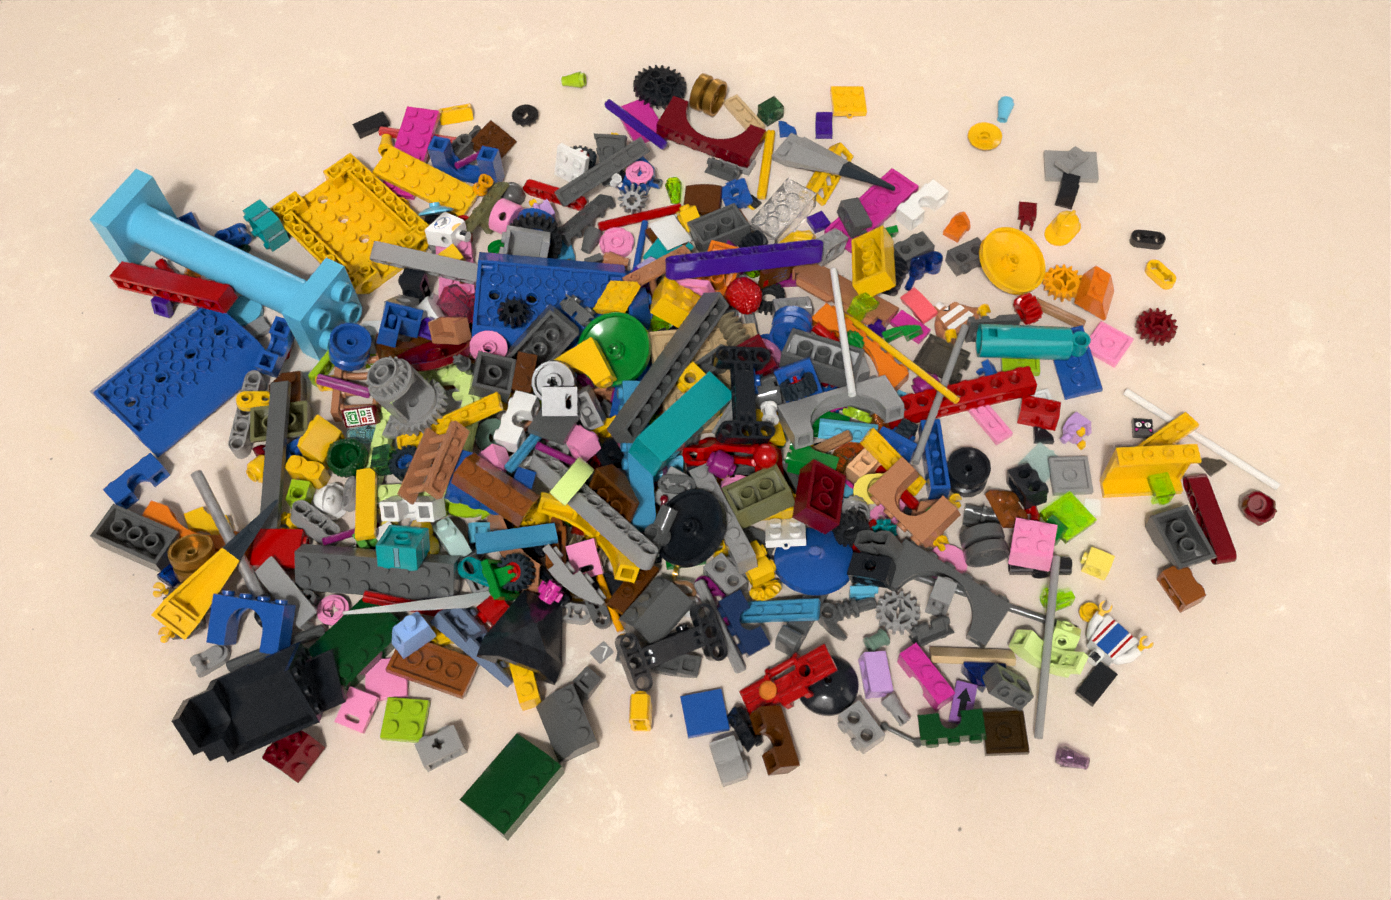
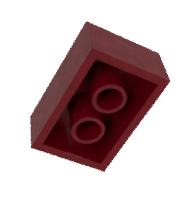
M815 459L802 467L799 473L792 518L823 534H827L837 527L840 523L846 476Z

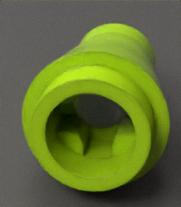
M579 71L562 76V86L582 88L587 84L586 74Z

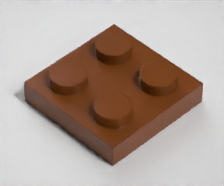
M990 490L985 494L1003 528H1014L1016 518L1028 520L1027 513L1019 504V498L1012 491Z

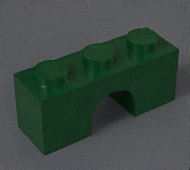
M982 708L962 710L960 724L952 729L946 728L941 724L939 713L917 715L920 741L922 746L927 748L939 747V744L947 743L949 746H957L961 742L967 741L971 744H978L983 742L982 740H987Z

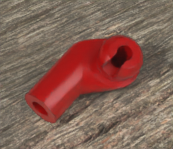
M1037 506L1027 510L1024 509L1027 514H1031L1030 520L1040 522L1041 517Z

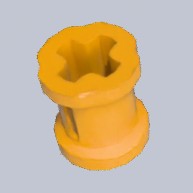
M481 174L478 182L472 187L473 192L478 196H485L488 192L487 189L493 185V179L487 174Z

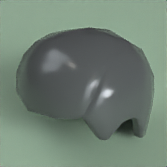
M508 182L510 186L501 198L521 205L526 197L524 190L519 184Z

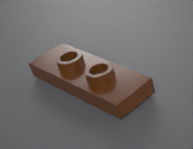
M653 565L650 570L639 569L635 583L624 581L608 600L607 606L623 615L659 573V568Z

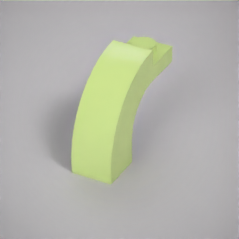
M578 457L549 493L565 506L586 482L594 469L581 457Z
M1017 629L1008 647L1024 661L1041 669L1044 641L1033 630ZM1052 646L1049 673L1069 678L1070 674L1080 675L1088 656L1084 652L1065 651Z

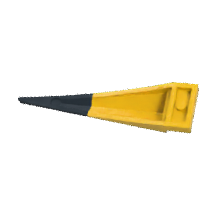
M278 499L274 500L167 596L151 616L186 640L203 619L212 605L213 594L221 591L276 506Z

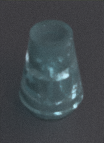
M366 425L348 428L346 436L347 438H354L357 441L370 444L375 427Z

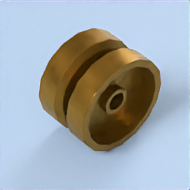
M706 73L699 75L690 93L689 106L694 110L703 111L706 115L715 116L721 109L726 97V81L714 79L713 76Z
M204 534L183 536L176 540L168 550V558L173 566L175 576L182 583L216 554L212 539Z

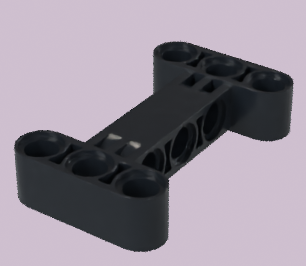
M720 346L712 357L711 362L715 368L730 370L733 421H724L717 428L715 437L720 443L761 445L768 443L775 434L773 424L756 421L753 368H755V371L762 370L769 362L771 355L766 348ZM718 355L724 356L726 360H721ZM737 356L743 357L745 361L739 360ZM757 356L761 357L763 359V362L759 361L757 359ZM722 429L728 430L730 435H725ZM741 430H746L749 436H745ZM761 430L766 431L768 436L762 435Z
M701 603L691 607L690 617L693 627L646 646L640 647L637 637L632 633H623L616 637L615 647L632 690L636 692L649 691L653 685L649 671L650 668L701 647L705 657L710 661H722L727 657L728 649L713 608L709 604ZM700 607L705 611L703 618L698 615ZM707 627H710L712 630V635L709 638L705 633ZM625 637H628L630 640V646L627 649L622 643ZM715 646L719 649L717 657L712 652ZM632 657H635L638 662L635 668H632L630 665ZM640 677H643L645 680L642 688H639L637 685V680Z

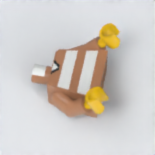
M941 301L934 306L938 311L934 323L936 336L946 340L952 346L956 342L961 325H967L968 317L974 316L975 319H979V316L981 318L987 316L986 313L991 312L989 305L982 304L979 307H970L953 302L946 307Z

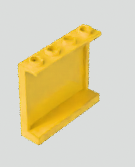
M1198 444L1115 448L1099 480L1102 497L1181 494L1183 492L1181 479L1190 464L1202 462Z

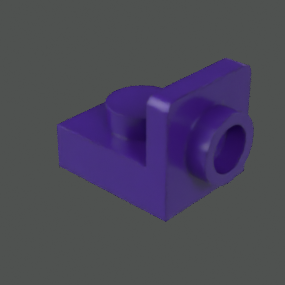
M816 112L815 139H832V112Z

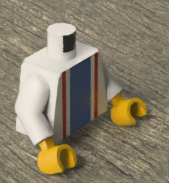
M1104 600L1099 605L1100 610L1096 611L1088 623L1086 637L1089 642L1086 646L1091 653L1088 655L1087 661L1093 666H1096L1100 661H1103L1107 666L1113 663L1116 665L1131 663L1143 653L1144 649L1152 648L1154 642L1150 643L1149 646H1145L1143 642L1149 636H1143L1138 641L1110 615L1105 617V613H1109L1113 605H1111L1109 610H1104L1102 608V604L1106 601Z

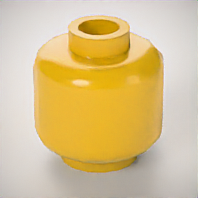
M259 455L247 464L246 474L253 482L263 483L265 455Z

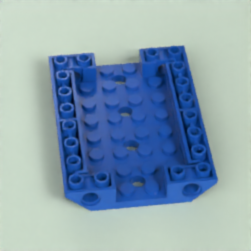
M479 252L472 338L482 331H494L504 337L509 349L549 304H552L579 327V335L565 349L567 352L578 345L579 338L586 327H583L574 319L578 314L577 312L571 317L561 309L560 302L563 299H568L565 294L570 297L575 295L581 300L580 305L583 308L588 306L593 310L610 280L623 281L622 277L626 274L625 266ZM491 293H497L499 295V298L493 300L489 297V295ZM515 296L517 301L522 298L523 304L528 305L527 310L530 313L526 324L522 323L520 328L515 325L512 329L510 324L505 327L503 325L504 321H499L500 315L497 314V309L500 308V302H505L506 297L512 300ZM529 296H533L537 301L529 303L526 299ZM595 312L594 317L597 318L603 314H597Z
M196 307L90 392L112 414H115L158 458L242 389L245 375L249 371L257 370L254 365L261 349H265L257 339L227 313ZM225 330L223 334L216 335L218 331ZM196 353L193 358H187L190 354ZM161 377H166L163 382H158ZM131 401H136L133 406L128 407Z

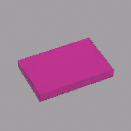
M638 99L620 106L656 133L659 119L652 107L650 108L649 103L643 105L644 100L639 101ZM620 119L632 141L642 137L645 143L650 142Z

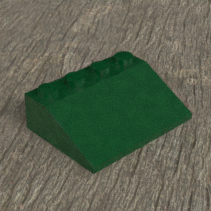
M361 598L350 610L379 607L381 605L363 602ZM390 612L346 614L308 650L312 658L331 649L334 650L342 686L348 691L350 686L355 688L381 659H384L395 649L392 645V629L400 621Z
M516 733L459 800L508 841L565 772L563 767L548 754Z

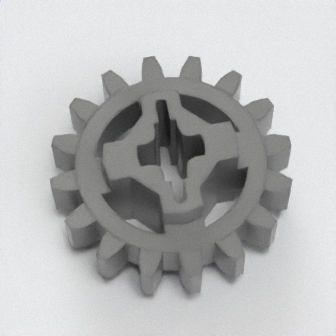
M892 591L891 596L885 593L884 599H879V605H876L875 610L878 612L876 613V619H881L879 626H886L885 632L891 629L892 635H895L896 631L903 635L905 629L909 632V630H912V626H917L918 622L916 620L920 619V614H918L920 607L915 606L917 603L916 599L910 600L911 594L905 597L903 596V591H900L899 595ZM899 607L900 615L898 616V618H896V611Z

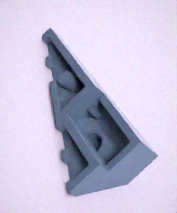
M468 607L439 611L430 623L508 688L514 681L505 669L507 666L505 661L498 659L495 664L476 657L482 640L487 634V630L484 625L478 623L475 618L477 614L475 610Z

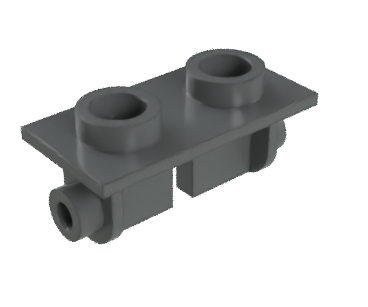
M714 157L708 158V167L705 170V173L729 182L734 179L738 180L743 172L738 166L728 163L724 164Z
M565 294L568 299H563L560 302L561 309L571 317L577 312L578 314L574 319L583 327H587L591 320L595 319V312L588 306L583 308L580 305L581 300L575 295L570 297Z
M942 615L930 620V628L926 622L912 627V630H909L910 636L908 637L914 644L917 643L920 647L938 639H943L955 632L948 625L950 624L949 617Z

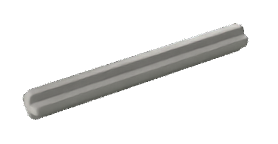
M702 579L696 581L694 587L701 602L707 603L713 608L728 649L727 657L735 673L745 671L746 666L724 620L716 609L717 606L705 581Z

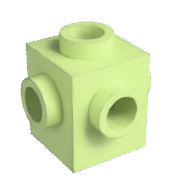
M1057 620L1053 630L1052 646L1065 651H1075L1080 639L1081 629L1074 627L1068 621L1061 622Z

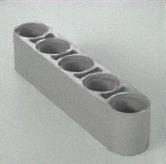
M252 370L245 375L241 392L266 391L267 384L259 371ZM237 407L228 446L237 458L244 459L250 455L253 445L250 442V411H242Z

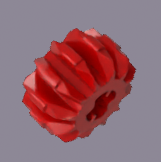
M1030 292L1022 294L1014 300V311L1016 314H1019L1021 322L1030 325L1042 318V306Z

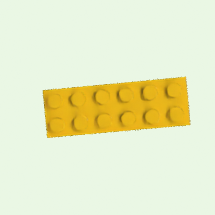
M391 145L372 171L380 179L428 203L439 202L440 206L453 208V211L447 213L456 214L457 217L467 215L479 197L473 192L472 186Z

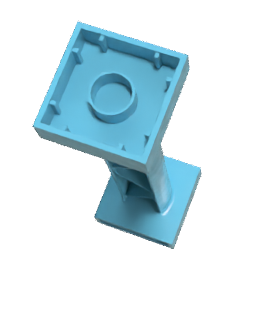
M138 169L132 172L89 219L119 263L123 261L140 265L152 251L212 281L229 284L234 289V292L282 314L302 352L318 361L329 350L330 334L333 329L344 323L356 324L362 315L361 303L343 265L325 258L307 281L176 219L175 213L153 176Z

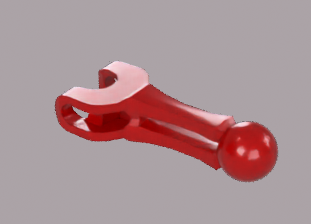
M706 437L699 441V445H690L684 448L682 452L686 464L697 466L705 464L710 454L717 450L753 454L752 457L731 455L734 457V464L758 466L762 469H768L773 467L778 461V452L771 444H723L718 442L716 437ZM689 452H696L697 458L693 459L690 457Z

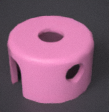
M500 199L491 211L489 229L500 234L506 232L507 225L513 223V220L518 217L519 212L524 208L508 199ZM506 213L503 221H501L500 214Z

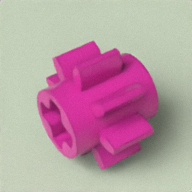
M549 579L547 583L542 581L538 587V592H540L539 598L548 604H552L554 601L559 603L563 597L562 585L553 579Z

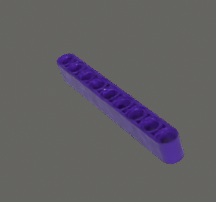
M812 239L668 256L665 259L666 278L679 280L820 263L823 260L824 243L821 240Z

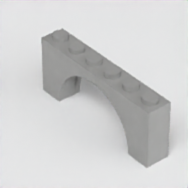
M883 375L855 383V397H849L847 386L778 405V417L780 424L796 450L813 445L812 426L821 415L830 410L848 406L863 408L877 414L885 423L904 418V403L887 377Z

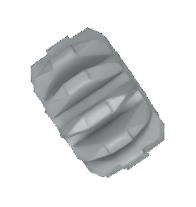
M631 184V190L627 185L624 186L625 191L620 190L619 192L622 196L618 197V200L623 201L619 206H626L624 212L631 209V214H634L635 209L638 213L641 212L640 207L645 208L646 205L643 202L648 200L647 197H642L646 194V191L639 192L641 189L640 185L635 189V185ZM631 195H634V198H637V200H635L634 203H631V200H628V198H630Z

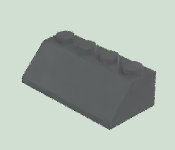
M792 328L781 353L779 368L810 357L820 382L840 388L847 386L841 342ZM849 345L855 382L865 349Z
M113 504L90 537L100 547L165 574L171 565L168 558V550L179 539L180 533Z

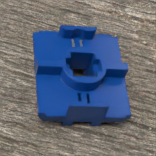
M745 178L734 179L725 183L726 185L722 187V200L725 206L735 203L738 209L743 207L745 209L753 203Z

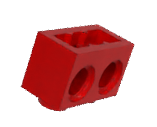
M1023 394L1019 405L1017 423L1055 431L1060 417L1061 402Z

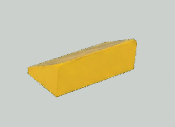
M470 103L438 109L441 125L473 120Z

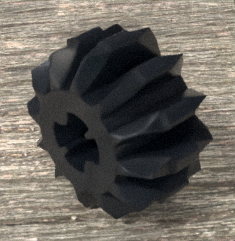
M752 230L745 237H742L738 247L767 245L769 241L759 230Z
M515 296L512 300L506 297L505 302H500L497 314L500 315L499 321H504L503 325L505 327L510 324L512 329L515 325L520 328L522 323H527V317L530 312L527 310L528 305L523 304L522 298L517 301Z

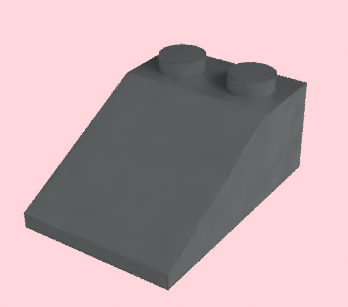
M1188 504L1152 515L1149 518L1145 528L1153 543L1178 570L1217 557Z

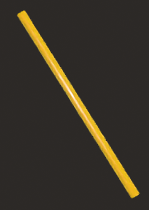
M844 313V318L848 317L853 322V326L857 329H862L871 340L876 341L880 347L889 352L954 404L959 402L960 398L862 322Z

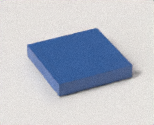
M721 689L680 696L688 739L730 731Z

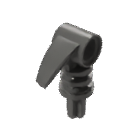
M873 597L858 601L855 598H850L849 603L843 601V605L836 603V607L831 603H824L820 606L818 623L830 635L845 641L847 636L837 626V622L843 621L844 617L850 619V615L858 618L860 616L859 613L875 609L876 601ZM827 612L830 613L832 617L825 618L822 616V614Z

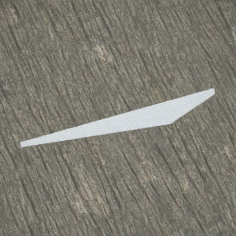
M489 591L343 611L342 613L346 615L468 608L484 601L490 596Z

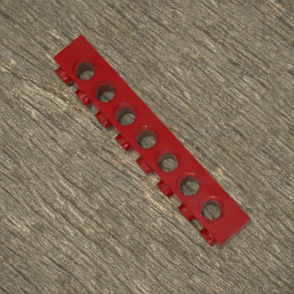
M1030 366L1017 367L1006 372L1000 371L993 375L980 376L977 379L963 380L952 385L948 384L947 389L956 396H961L959 397L960 400L954 404L944 396L936 418L1022 398L1023 394L1035 395L1037 382ZM926 389L923 392L909 393L900 397L904 403V409H906L904 410V418L913 423L927 420L937 390ZM903 418L886 423L888 429L891 430L895 426L898 427Z

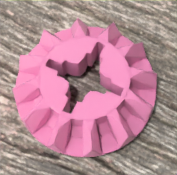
M644 161L633 162L626 169L627 180H630L632 184L637 183L638 186L640 183L646 184L647 181H651L653 176L652 166ZM641 170L642 174L641 176H638L637 174Z
M329 595L318 604L317 617L323 624L332 626L343 616V611H349V603L340 595ZM335 605L338 611L332 617V614L327 611L332 610Z

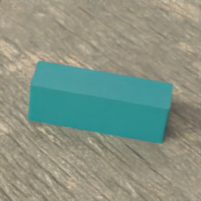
M709 371L639 434L628 452L651 475L655 476L724 412L731 401V391Z

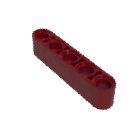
M1205 473L1185 476L1183 478V486L1194 517L1217 556L1211 559L1212 564L1219 565L1235 562L1237 559L1236 550L1208 476Z

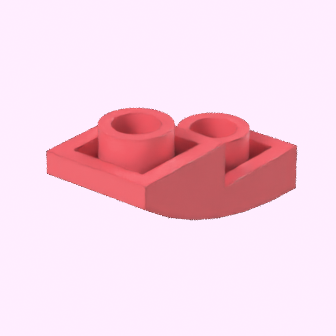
M915 287L900 297L902 303L923 324L938 314L934 306Z

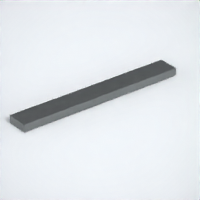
M289 381L272 382L270 385L260 513L274 500L278 499V502L261 529H280L291 395V383Z

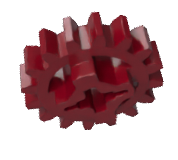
M1149 308L1148 312L1143 311L1138 316L1135 328H1138L1136 334H1142L1140 339H1147V344L1151 341L1154 346L1158 342L1163 346L1165 342L1170 343L1172 338L1175 337L1176 330L1178 329V326L1175 325L1177 320L1171 319L1172 314L1166 315V310L1160 312L1159 308H1156L1155 311Z

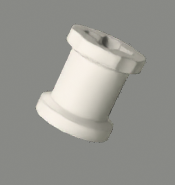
M774 401L763 402L760 405L761 412H763L762 422H770L773 426L777 425L779 422V417L776 414L777 403Z

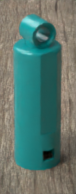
M979 324L976 334L977 357L1069 360L1071 355L1075 357L1083 356L1091 343V338L1083 331H1077L1073 334L1070 327Z

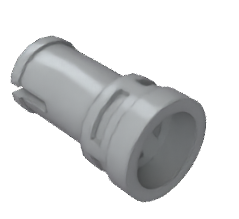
M893 693L885 698L881 704L887 711H890L899 723V726H903L911 717L908 716L899 704L900 701Z

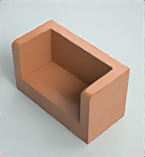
M439 317L428 322L432 343L459 345L472 339L467 317Z

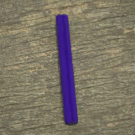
M611 99L605 101L606 109L662 150L667 147V141Z

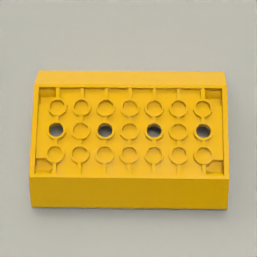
M349 153L323 171L326 178L325 182L303 197L294 191L269 209L280 219L284 229L320 264L325 258H328L343 265L356 294H370L403 270L402 268L371 261L370 255L374 241L426 252L429 245L425 229L429 225L356 157ZM322 200H327L326 203H320ZM343 219H348L345 223L341 222ZM363 239H369L368 242L361 243Z

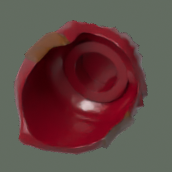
M1255 490L1242 498L1241 511H1243L1244 516L1257 526H1261L1274 518L1277 513L1276 501L1265 493Z

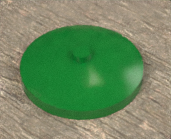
M622 312L606 313L591 321L582 332L578 345L590 337L595 339L613 370L617 380L613 382L610 386L611 388L620 387L622 381H634L645 370L651 356V340L646 328L633 316Z

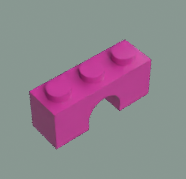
M917 643L899 654L897 663L909 678L914 677L923 689V697L935 712L953 700L954 690Z

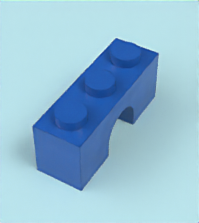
M278 316L275 317L269 331L271 335L269 346L266 350L261 349L254 365L260 373L274 378L278 377L295 338L286 320Z
M149 453L117 479L110 482L103 491L116 505L128 509L139 500L134 494V490L139 483L150 482L156 487L167 479L170 474Z

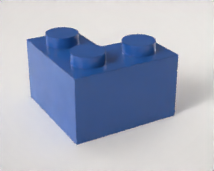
M386 301L377 343L395 348L398 334L417 338L424 310Z

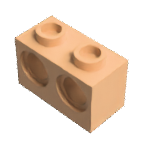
M864 448L846 466L845 476L855 484L861 476L875 474L876 469L881 464Z

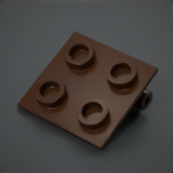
M492 120L471 140L474 143L473 150L475 152L480 151L482 146L499 149L501 159L517 142Z

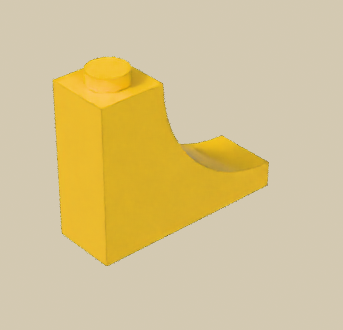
M592 337L554 359L567 363L574 372L589 376L600 389L610 387L617 380L601 347Z

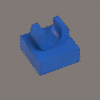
M988 359L981 362L983 368H979L976 371L979 376L982 374L989 376L998 373L994 364Z

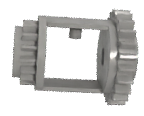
M391 356L381 358L370 367L367 374L368 381H366L369 393L391 414L389 416L392 419L391 423L403 435L408 434L412 436V434L418 436L419 431L424 434L426 428L432 430L431 425H437L436 420L443 418L440 414L446 412L443 407L448 405L445 401L448 399V396L446 395V390L434 379L431 381L428 378L424 379L406 360L398 359L397 357L394 359Z

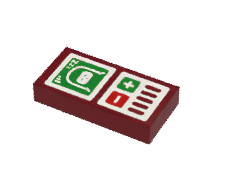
M376 404L341 410L346 428L373 425L381 422Z

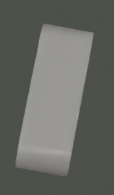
M297 500L293 503L291 522L299 529H303L307 535L319 544L324 545L322 538L340 533V527L308 502ZM338 542L331 543L325 546H336Z

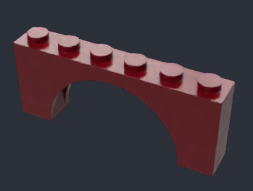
M673 96L657 122L656 133L658 135L740 167L748 168L765 142V129L750 124L743 133L732 138L715 139L704 136L694 130L687 120L689 101Z

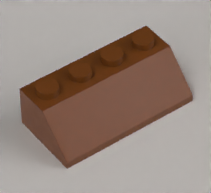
M472 453L463 460L454 472L451 481L453 485L517 527L521 525L541 497L475 453Z

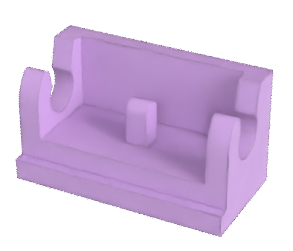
M886 651L863 652L858 662L865 699L886 697V693L893 692Z

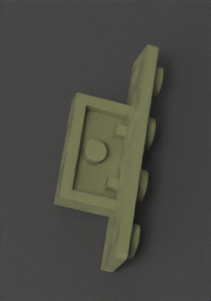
M508 182L495 183L489 193L482 198L481 203L473 209L470 217L465 220L468 232L473 233L478 225L481 226L486 234L493 232V230L489 229V217L494 205L502 199L501 196L510 186ZM506 213L500 214V220L504 218Z

